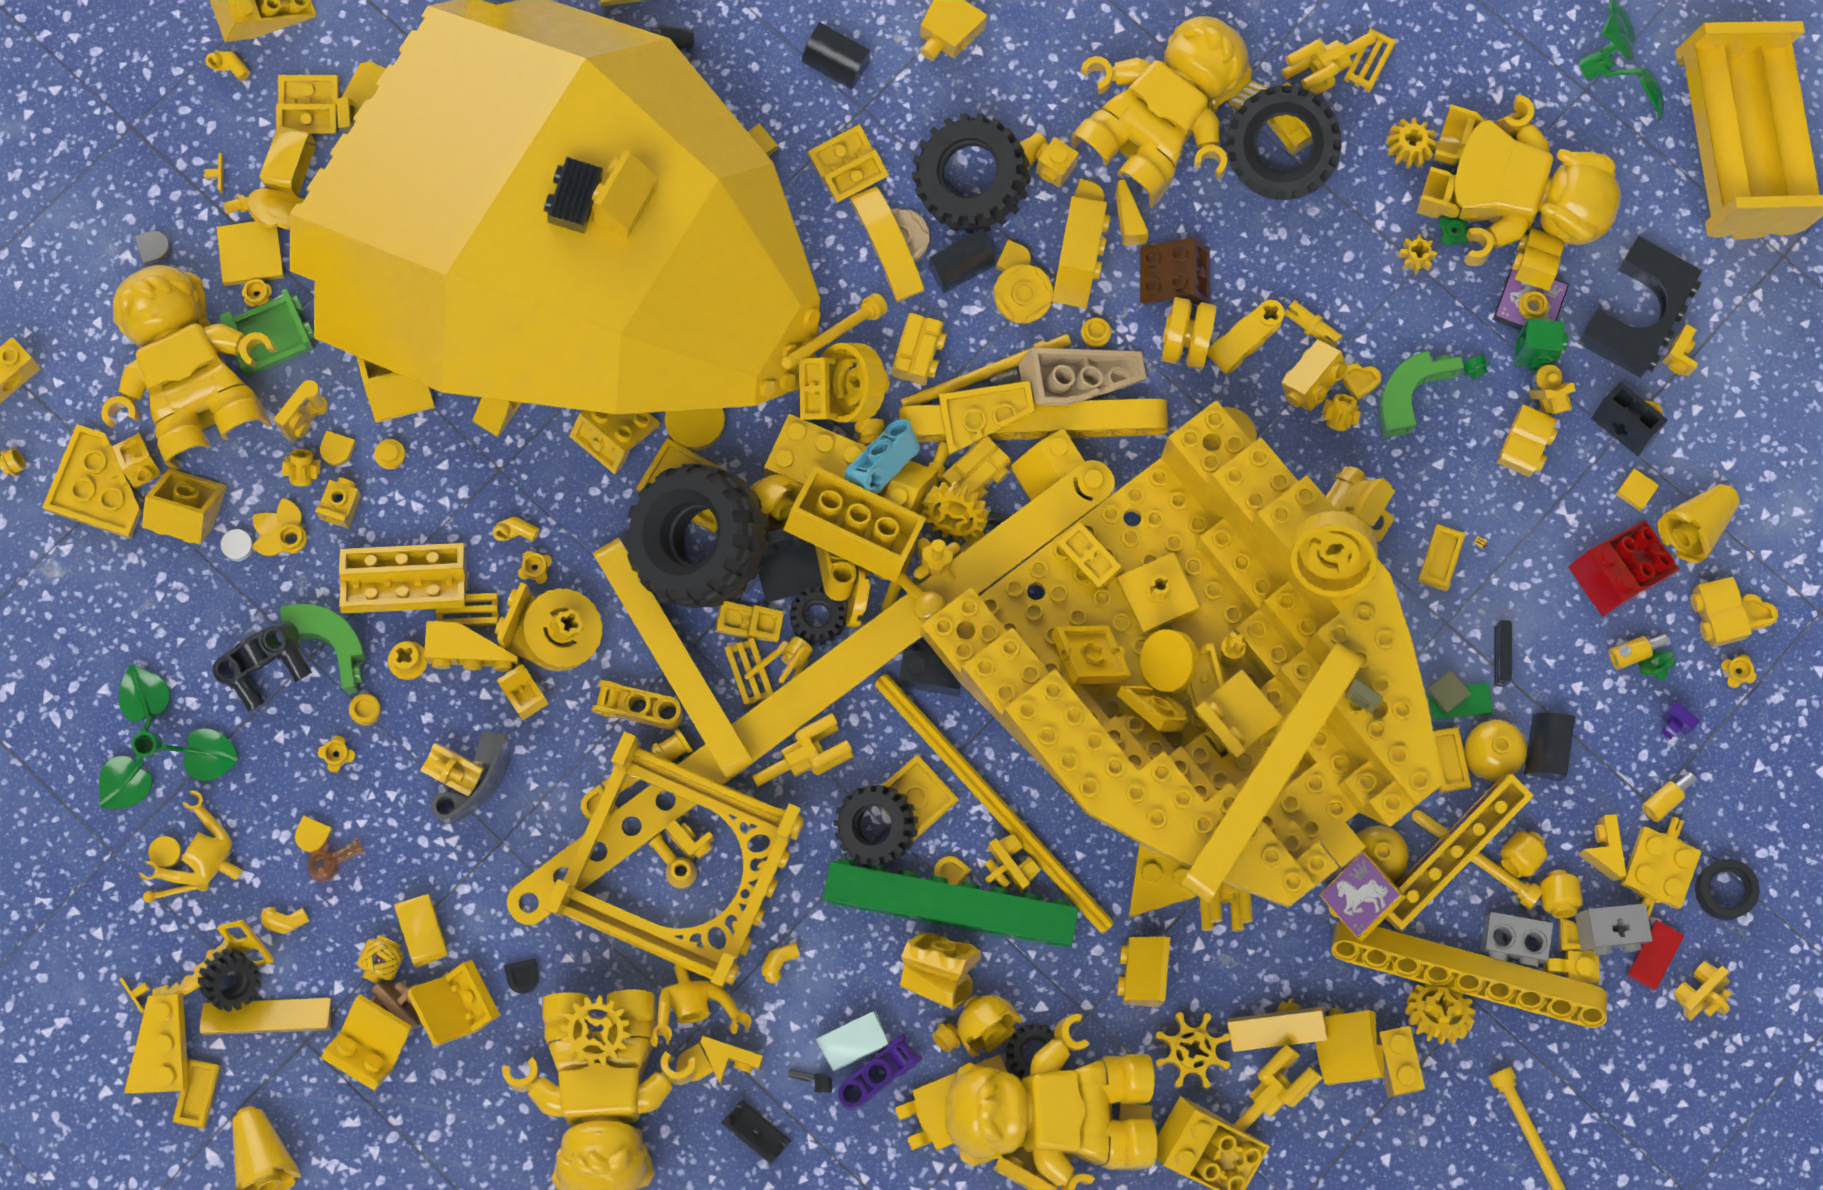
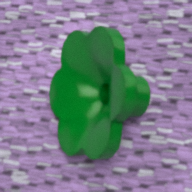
M1672 651L1652 652V657L1638 663L1642 675H1655L1657 680H1664L1668 677L1667 669L1674 667L1676 661Z

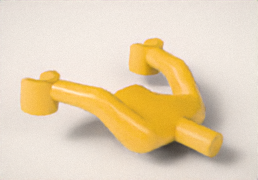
M190 791L189 793L197 798L196 806H190L188 803L182 802L184 808L193 810L215 838L198 832L186 849L181 861L189 865L194 872L159 868L154 862L146 861L147 865L153 867V875L147 877L143 873L138 872L139 877L146 881L158 878L178 884L206 885L220 871L236 881L242 869L226 860L233 844L230 836L202 805L201 794L197 791Z
M679 965L674 966L678 983L667 986L660 992L658 1024L654 1028L650 1039L652 1046H657L658 1035L663 1036L666 1039V1044L669 1045L672 1037V1030L668 1026L671 1008L676 1015L678 1023L699 1022L710 1015L708 999L719 1002L732 1019L730 1024L731 1033L736 1034L738 1030L737 1023H742L745 1026V1031L748 1032L752 1023L751 1017L745 1012H740L729 993L710 981H690L687 969Z

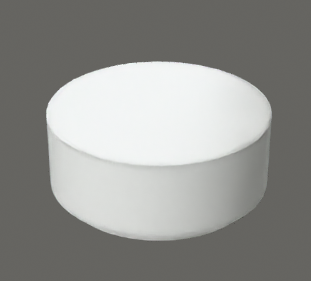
M230 530L221 540L222 552L232 561H243L253 551V541L243 530Z

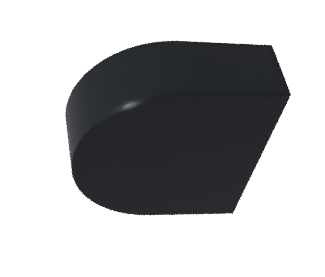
M536 959L504 965L507 983L514 992L529 994L536 989L539 983Z

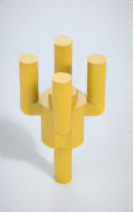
M1370 31L1347 45L1336 40L1327 46H1324L1323 41L1315 40L1286 56L1285 60L1288 66L1282 69L1281 73L1285 80H1288L1310 68L1313 74L1301 80V84L1305 90L1319 95L1335 85L1334 76L1352 65L1350 56L1375 43L1376 37Z
M926 538L919 539L917 543V556L921 559L922 564L914 570L913 582L918 586L925 581L926 577L931 575H942L946 582H954L956 577L950 567L952 560L960 555V545L952 542L946 546V543L940 539L933 540L932 543Z
M833 713L798 730L795 735L797 742L781 750L784 759L752 776L756 786L758 787L789 770L794 777L810 769L815 775H821L853 758L852 749L847 740L826 751H823L819 743L820 740L839 731L838 723Z
M1222 882L1209 903L1199 897L1202 931L1214 930V923L1222 922L1221 904L1230 903L1232 931H1243L1244 923L1253 922L1251 893Z
M1286 1044L1258 1072V1079L1261 1083L1249 1094L1255 1103L1233 1125L1246 1131L1263 1112L1272 1118L1284 1104L1289 1107H1295L1323 1078L1314 1069L1308 1067L1291 1083L1283 1073L1300 1055Z

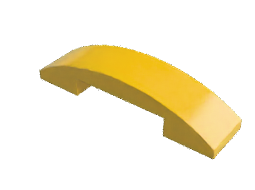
M875 186L851 196L850 201L861 225H864L896 301L900 302L924 292L921 278L905 239L878 187Z

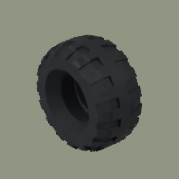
M695 463L682 464L680 468H669L655 477L656 481L654 483L648 482L638 493L640 500L637 505H631L627 516L631 518L629 530H625V545H628L630 548V553L627 554L632 570L638 572L639 582L648 591L653 592L662 600L692 608H712L723 605L724 601H727L729 598H737L748 588L747 583L749 580L756 579L762 568L759 565L763 554L767 555L769 541L765 540V531L769 530L767 515L761 511L762 505L758 495L738 476L713 466ZM709 509L717 521L718 540L711 555L702 563L694 566L685 553V531L690 521L698 513Z

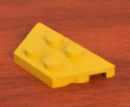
M1139 843L1128 917H1136L1155 909L1158 910L1171 904L1195 898L1196 895L1180 885L1190 868Z

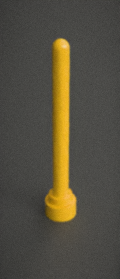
M877 293L871 294L862 301L858 311L784 357L781 362L782 366L785 369H790L864 320L879 319L888 310L885 299Z
M1414 810L1411 814L1413 821L1439 839L1448 831V829L1420 810ZM1480 852L1471 860V862L1516 892V897L1521 900L1519 903L1529 910L1543 893L1537 884L1533 883L1531 885L1528 882L1524 884Z
M1509 1066L1490 1075L1488 1078L1493 1088H1497L1499 1093H1504L1551 1189L1566 1190L1514 1087L1517 1085L1514 1080L1517 1077L1512 1067Z

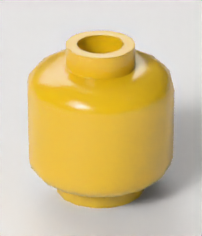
M1525 831L1515 832L1500 851L1503 868L1518 878L1521 876H1532L1548 856L1544 846V839L1534 831L1529 833Z
M1554 870L1549 872L1548 877L1540 882L1539 887L1543 892L1541 894V901L1544 911L1552 914L1557 919L1569 918L1577 914V910L1583 905L1580 882L1576 876L1568 874L1565 870Z

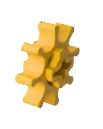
M1178 1012L1174 1018L1179 1024V1033L1176 1036L1170 1037L1162 1031H1158L1155 1035L1156 1040L1164 1041L1168 1044L1170 1053L1167 1058L1156 1060L1154 1065L1156 1068H1160L1164 1064L1170 1063L1177 1067L1179 1076L1174 1082L1175 1088H1180L1183 1085L1185 1075L1192 1073L1200 1078L1201 1087L1207 1089L1211 1086L1206 1077L1208 1066L1217 1065L1223 1070L1230 1068V1062L1220 1060L1216 1056L1215 1049L1219 1043H1226L1231 1037L1226 1033L1220 1038H1213L1207 1033L1206 1026L1211 1019L1209 1013L1203 1015L1199 1027L1191 1028L1184 1022L1183 1013ZM1187 1034L1192 1035L1191 1037L1186 1039L1182 1038V1036ZM1194 1043L1197 1045L1196 1051L1201 1056L1195 1055L1193 1058L1188 1057L1189 1051L1183 1046L1189 1047ZM1197 1063L1203 1064L1202 1066L1197 1068H1194L1193 1066Z

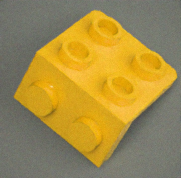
M473 960L463 962L444 977L414 986L407 992L430 1041L435 1046H440L479 1032L501 1016Z

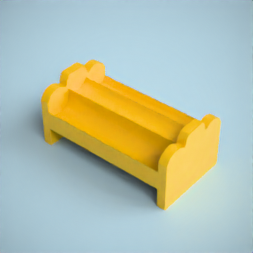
M1803 21L1704 22L1675 50L1677 64L1685 66L1711 215L1705 221L1706 232L1709 237L1732 235L1733 240L1762 238L1769 234L1779 236L1792 235L1806 230L1823 217V195H1820L1792 44L1805 33Z

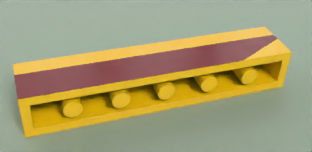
M1512 773L1503 774L1395 884L1406 898L1385 919L1395 929L1403 930L1534 795Z

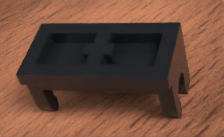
M744 1100L739 1101L730 1115H727L721 1122L725 1128L771 1166L792 1142Z

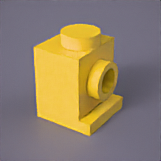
M338 478L337 482L329 480L320 505L315 510L319 519L349 529L362 496L359 490L355 488L356 484L345 478ZM337 494L343 496V500L338 503L334 502Z

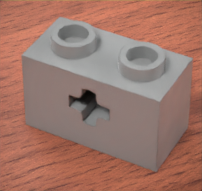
M1646 904L1587 909L1575 915L1581 952L1593 950L1594 956L1613 953V948H1622L1623 953L1642 950V944L1652 941Z

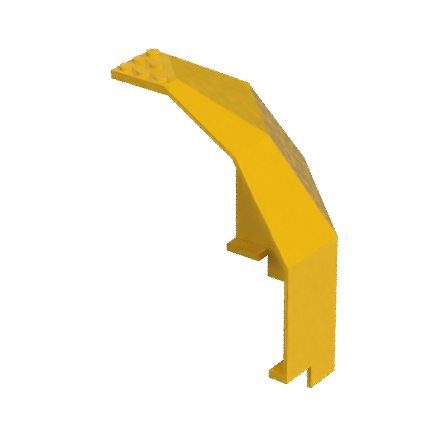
M453 0L427 6L421 15L424 19L417 31L411 30L399 49L401 55L394 65H388L376 83L378 89L372 99L366 98L353 118L356 123L348 135L342 134L330 152L332 159L325 169L320 168L307 187L308 195L302 204L297 203L290 213V271L315 281L314 338L442 393L609 414L756 406L800 389L799 363L790 369H785L781 362L784 357L818 335L820 296L778 174L771 159L670 38L552 0H517L499 5L483 0ZM626 149L658 177L657 189L628 239L595 223L594 210L591 211L584 234L548 223V213L543 212L548 194L554 195L558 185L553 183L556 168L558 165L564 166L566 157L602 167L603 178L601 183L605 185L610 175L607 173V170L615 156L620 158ZM816 352L807 358H816Z

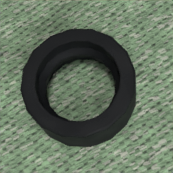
M1734 859L1719 860L1704 868L1698 876L1695 885L1696 899L1702 910L1711 917L1722 921L1734 920L1750 912L1756 905L1760 893L1759 882L1753 870L1745 863ZM1720 872L1734 873L1744 884V899L1734 908L1719 906L1710 895V881Z

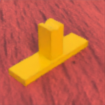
M218 153V168L204 169V177L206 179L218 178V190L220 193H224V156L222 153Z
M120 978V982L140 1012L144 1014V1010L137 1001V998L150 989L144 982L131 991L123 978Z

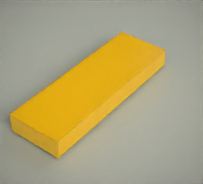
M1323 1007L1228 1018L1227 1021L1233 1052L1285 1046L1286 1044L1293 1045L1326 1041L1328 1039Z

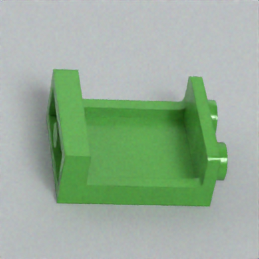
M287 288L282 290V297L234 317L230 311L219 315L222 324L243 333L245 336L254 332L262 333L272 340L277 347V352H269L263 344L254 347L251 356L257 362L255 369L244 362L240 353L235 355L246 377L314 350L310 341L314 339L313 330L308 321L302 322L299 313L304 312L297 295L292 297Z

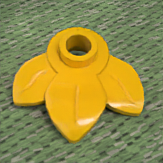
M282 498L278 504L276 514L258 513L253 515L254 527L261 537L256 540L252 548L263 556H275L281 552L295 554L305 547L307 534L301 527L302 514L299 508L290 500ZM290 535L297 536V541L293 544L287 543V538Z

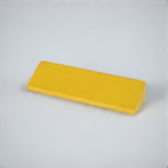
M331 998L251 1001L248 1005L242 1002V1009L236 1010L232 1006V1012H227L224 1009L219 1010L211 1003H203L200 1021V1034L331 1030Z

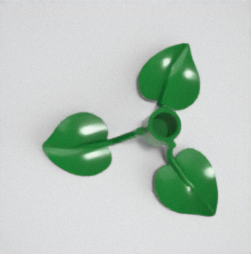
M1609 0L1610 16L1604 25L1601 35L1612 42L1604 48L1579 59L1581 71L1588 81L1603 74L1606 79L1619 75L1635 74L1639 76L1644 91L1657 111V121H1659L1663 116L1664 100L1660 85L1648 68L1644 70L1641 68L1611 70V67L1615 66L1612 53L1619 49L1627 60L1633 59L1634 51L1632 44L1635 41V30L1631 19L1618 1Z
M130 665L121 681L119 706L123 715L130 721L138 722L145 717L147 719L144 727L140 729V733L133 737L131 743L138 763L136 764L128 756L113 757L105 763L99 777V806L107 809H122L136 805L147 797L152 788L153 779L150 773L141 769L144 765V757H155L162 750L187 753L184 758L186 772L196 780L211 781L219 778L237 764V752L233 744L223 734L206 728L192 731L189 734L188 747L163 744L158 734L148 730L153 721L152 714L162 713L169 704V687L158 675L139 666Z

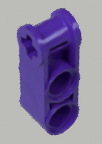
M904 1034L893 1040L880 1054L840 1085L838 1100L845 1109L857 1110L893 1081L909 1072L923 1060V1057L921 1055L917 1056L905 1041L907 1037ZM898 1049H899V1050L901 1051V1053L905 1056V1058L907 1059V1061L902 1057V1055L899 1053ZM882 1067L886 1072V1079L881 1083L872 1082L868 1077L871 1068ZM850 1086L857 1087L861 1091V1099L856 1103L845 1101L843 1092L846 1088Z

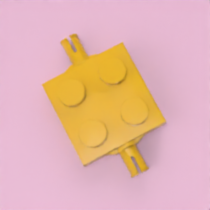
M1671 817L1667 833H1659L1648 827L1640 829L1626 867L1627 876L1622 879L1620 884L1635 891L1643 898L1641 904H1646L1648 919H1650L1655 903H1663L1675 909L1682 908L1702 852L1685 844L1678 838L1684 821L1676 817Z

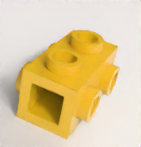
M1317 339L1311 348L1303 353L1302 358L1295 367L1286 373L1281 382L1287 402L1296 408L1302 407L1311 412L1318 403L1325 399L1327 392L1336 381L1341 380L1347 367L1342 352Z

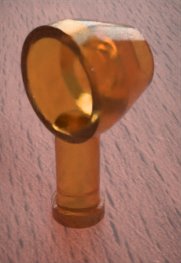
M355 839L351 844L334 853L325 850L316 851L307 860V872L315 881L328 882L336 876L339 864L358 853H364L363 847L359 840ZM324 859V867L317 870L315 868L316 861Z

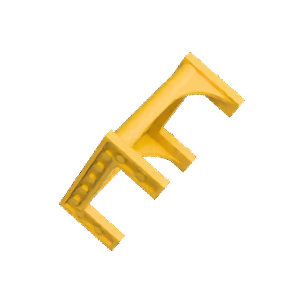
M624 731L611 759L614 765L611 776L564 880L557 879L544 909L560 918L567 916L710 979L712 984L722 989H725L727 983L733 986L740 970L739 966L736 965L740 954L746 956L753 940L748 937L752 925L759 927L766 911L760 908L765 896L771 898L777 886L778 880L773 879L778 867L785 868L791 854L790 851L786 850L791 838L797 840L803 827L804 818L801 817V808L789 803L786 810L779 809L641 749L636 736ZM628 774L713 811L735 833L743 856L741 883L729 906L711 921L691 928L676 929L663 927L576 889ZM729 815L735 816L737 818L733 821V819ZM744 822L748 827H750V824H753L757 828H753L744 834L740 830V825ZM754 836H767L770 839L768 848L762 852L750 851L748 849V842ZM768 856L766 861L758 864L757 868H760V870H751L750 864L753 859H763ZM757 880L755 887L749 884V882ZM742 890H748L750 892V896L748 898H742ZM739 904L746 905L744 912H742ZM729 915H734L737 918V922L733 921L732 923L733 930L735 931L733 936L730 929L725 925ZM712 927H718L724 932L726 936L724 948L715 949L711 946L708 932ZM696 933L701 934L703 949L697 947L698 942L690 941L692 935ZM683 935V940L677 938L676 936Z

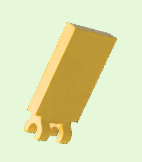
M1000 1054L976 1064L983 1067L996 1068L1000 1072L1008 1073ZM956 1073L912 1090L915 1100L895 1108L899 1121L916 1114L923 1129V1132L908 1137L907 1141L911 1151L933 1143L936 1151L954 1144L947 1133L945 1125V1101L947 1093L956 1079Z

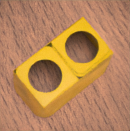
M277 126L259 176L266 188L298 196L316 147L315 145L305 143L316 144L311 133Z
M429 894L394 904L412 963L416 969L449 955Z

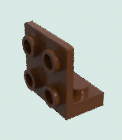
M1196 238L1141 247L1140 302L1147 305L1174 300V297L1189 299L1197 306L1201 302L1210 304V248Z

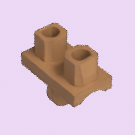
M385 981L383 984L377 983L371 989L374 995L370 1000L385 1010L389 1009L393 1015L412 1026L411 1031L423 1026L407 994L409 989L418 984L408 988L402 981L396 986L391 981Z

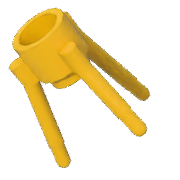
M796 636L789 643L783 640L776 650L755 665L744 675V678L750 679L780 654H783L781 659L787 667L778 681L779 683H784L791 671L796 669L791 678L792 680L809 663L808 657L813 652V649L806 641Z

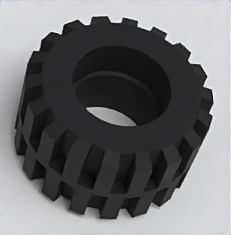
M872 785L858 788L852 791V795L846 796L842 800L844 802L843 806L837 808L836 813L839 814V817L834 820V826H838V833H835L836 840H841V849L850 853L849 857L853 860H860V863L874 865L889 863L905 855L906 849H910L914 844L912 838L917 837L918 832L915 829V823H918V816L913 815L915 808L913 804L907 802L908 797L905 794L898 793V790L892 787ZM872 806H880L885 809L892 823L888 838L878 844L870 842L864 836L861 829L863 814Z

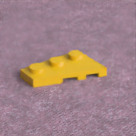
M1030 381L939 394L948 456L1034 413Z
M183 993L148 996L124 1094L173 1092L189 1089Z

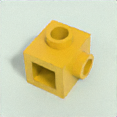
M1054 137L1049 145L1044 143L1035 156L1038 159L1036 173L1046 182L1061 188L1076 168L1079 152Z

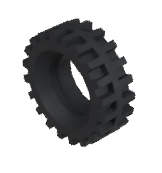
M1277 85L1268 89H1262L1243 102L1244 104L1235 112L1230 128H1228L1226 147L1230 165L1244 185L1256 194L1266 198L1292 200L1313 193L1327 182L1338 164L1342 141L1338 121L1325 101L1315 93L1298 86ZM1289 115L1299 118L1307 125L1312 135L1313 146L1310 156L1303 165L1294 170L1282 172L1271 169L1263 163L1257 151L1256 141L1260 129L1267 121L1275 116Z
M967 113L960 114V120L953 122L950 117L945 119L944 123L946 126L940 130H937L935 127L930 129L932 137L928 142L921 140L919 144L922 149L920 156L914 155L913 163L916 165V172H912V179L917 186L915 189L916 194L935 219L941 224L948 225L951 230L958 231V229H964L968 234H973L975 229L981 228L984 232L992 231L990 225L999 222L1002 226L1007 223L1005 217L1010 212L1016 215L1020 210L1017 206L1019 200H1026L1028 195L1025 190L1026 183H1031V176L1028 173L1029 159L1026 157L1024 148L1009 128H1005L995 118L989 120L984 114L977 113L976 118H970ZM968 146H978L990 151L997 165L996 178L991 187L983 194L973 198L959 197L951 193L946 187L944 180L945 166L949 158L959 149Z

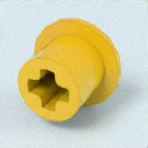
M400 642L389 653V669L399 679H416L427 668L428 663L424 658V648L417 642Z

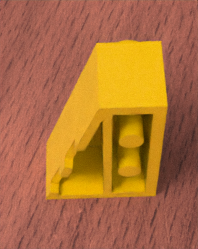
M1075 196L1071 197L1052 302L1087 308L1093 279L1099 280L1102 262L1096 260L1097 255L1103 256L1106 238H1101V233L1108 232L1111 215H1105L1107 202Z

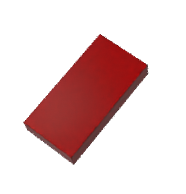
M1655 920L1650 928L1652 941L1641 945L1642 950L1638 951L1626 976L1653 991L1658 988L1685 936L1658 920Z

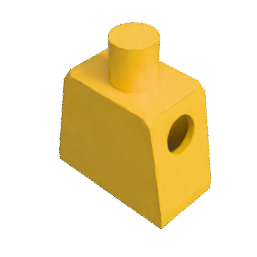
M933 0L920 27V36L926 40V43L920 49L921 54L930 61H934L941 51L950 57H956L985 30L987 14L965 0Z

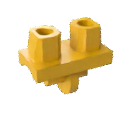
M1554 365L1540 367L1535 375V382L1540 389L1529 390L1530 398L1539 399L1541 410L1544 414H1557L1571 410L1572 407L1568 393L1576 391L1574 382L1561 383L1562 373Z
M436 742L433 744L430 754L420 771L471 797L485 768Z
M1014 834L1004 837L1000 841L995 838L989 843L988 850L1000 864V867L996 865L993 859L985 863V866L991 872L985 878L988 884L997 880L1002 888H1006L1011 884L1004 875L1006 873L1022 893L1029 888L1030 881L1040 872V868L1031 857L1019 866L1016 865L1011 856L1020 851L1023 846Z
M1704 961L1694 972V978L1703 985L1696 991L1684 982L1674 991V998L1683 1007L1684 1016L1688 1020L1692 1021L1702 1010L1709 1017L1716 1011L1723 1015L1730 1011L1726 1000L1732 994L1729 990L1724 989L1729 983L1727 975L1730 971L1724 966L1717 969Z

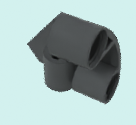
M482 731L473 762L485 767L488 770L487 775L470 798L450 792L437 794L432 800L431 809L440 822L452 824L465 818L481 807L499 787L510 764V755L507 750L509 738L506 733L497 734ZM443 802H454V810L447 815L439 813V807Z

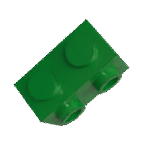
M1528 318L1515 339L1514 366L1528 367V370L1537 372L1540 367L1553 365L1556 360L1559 361L1562 351H1566L1568 345V333H1564V322Z

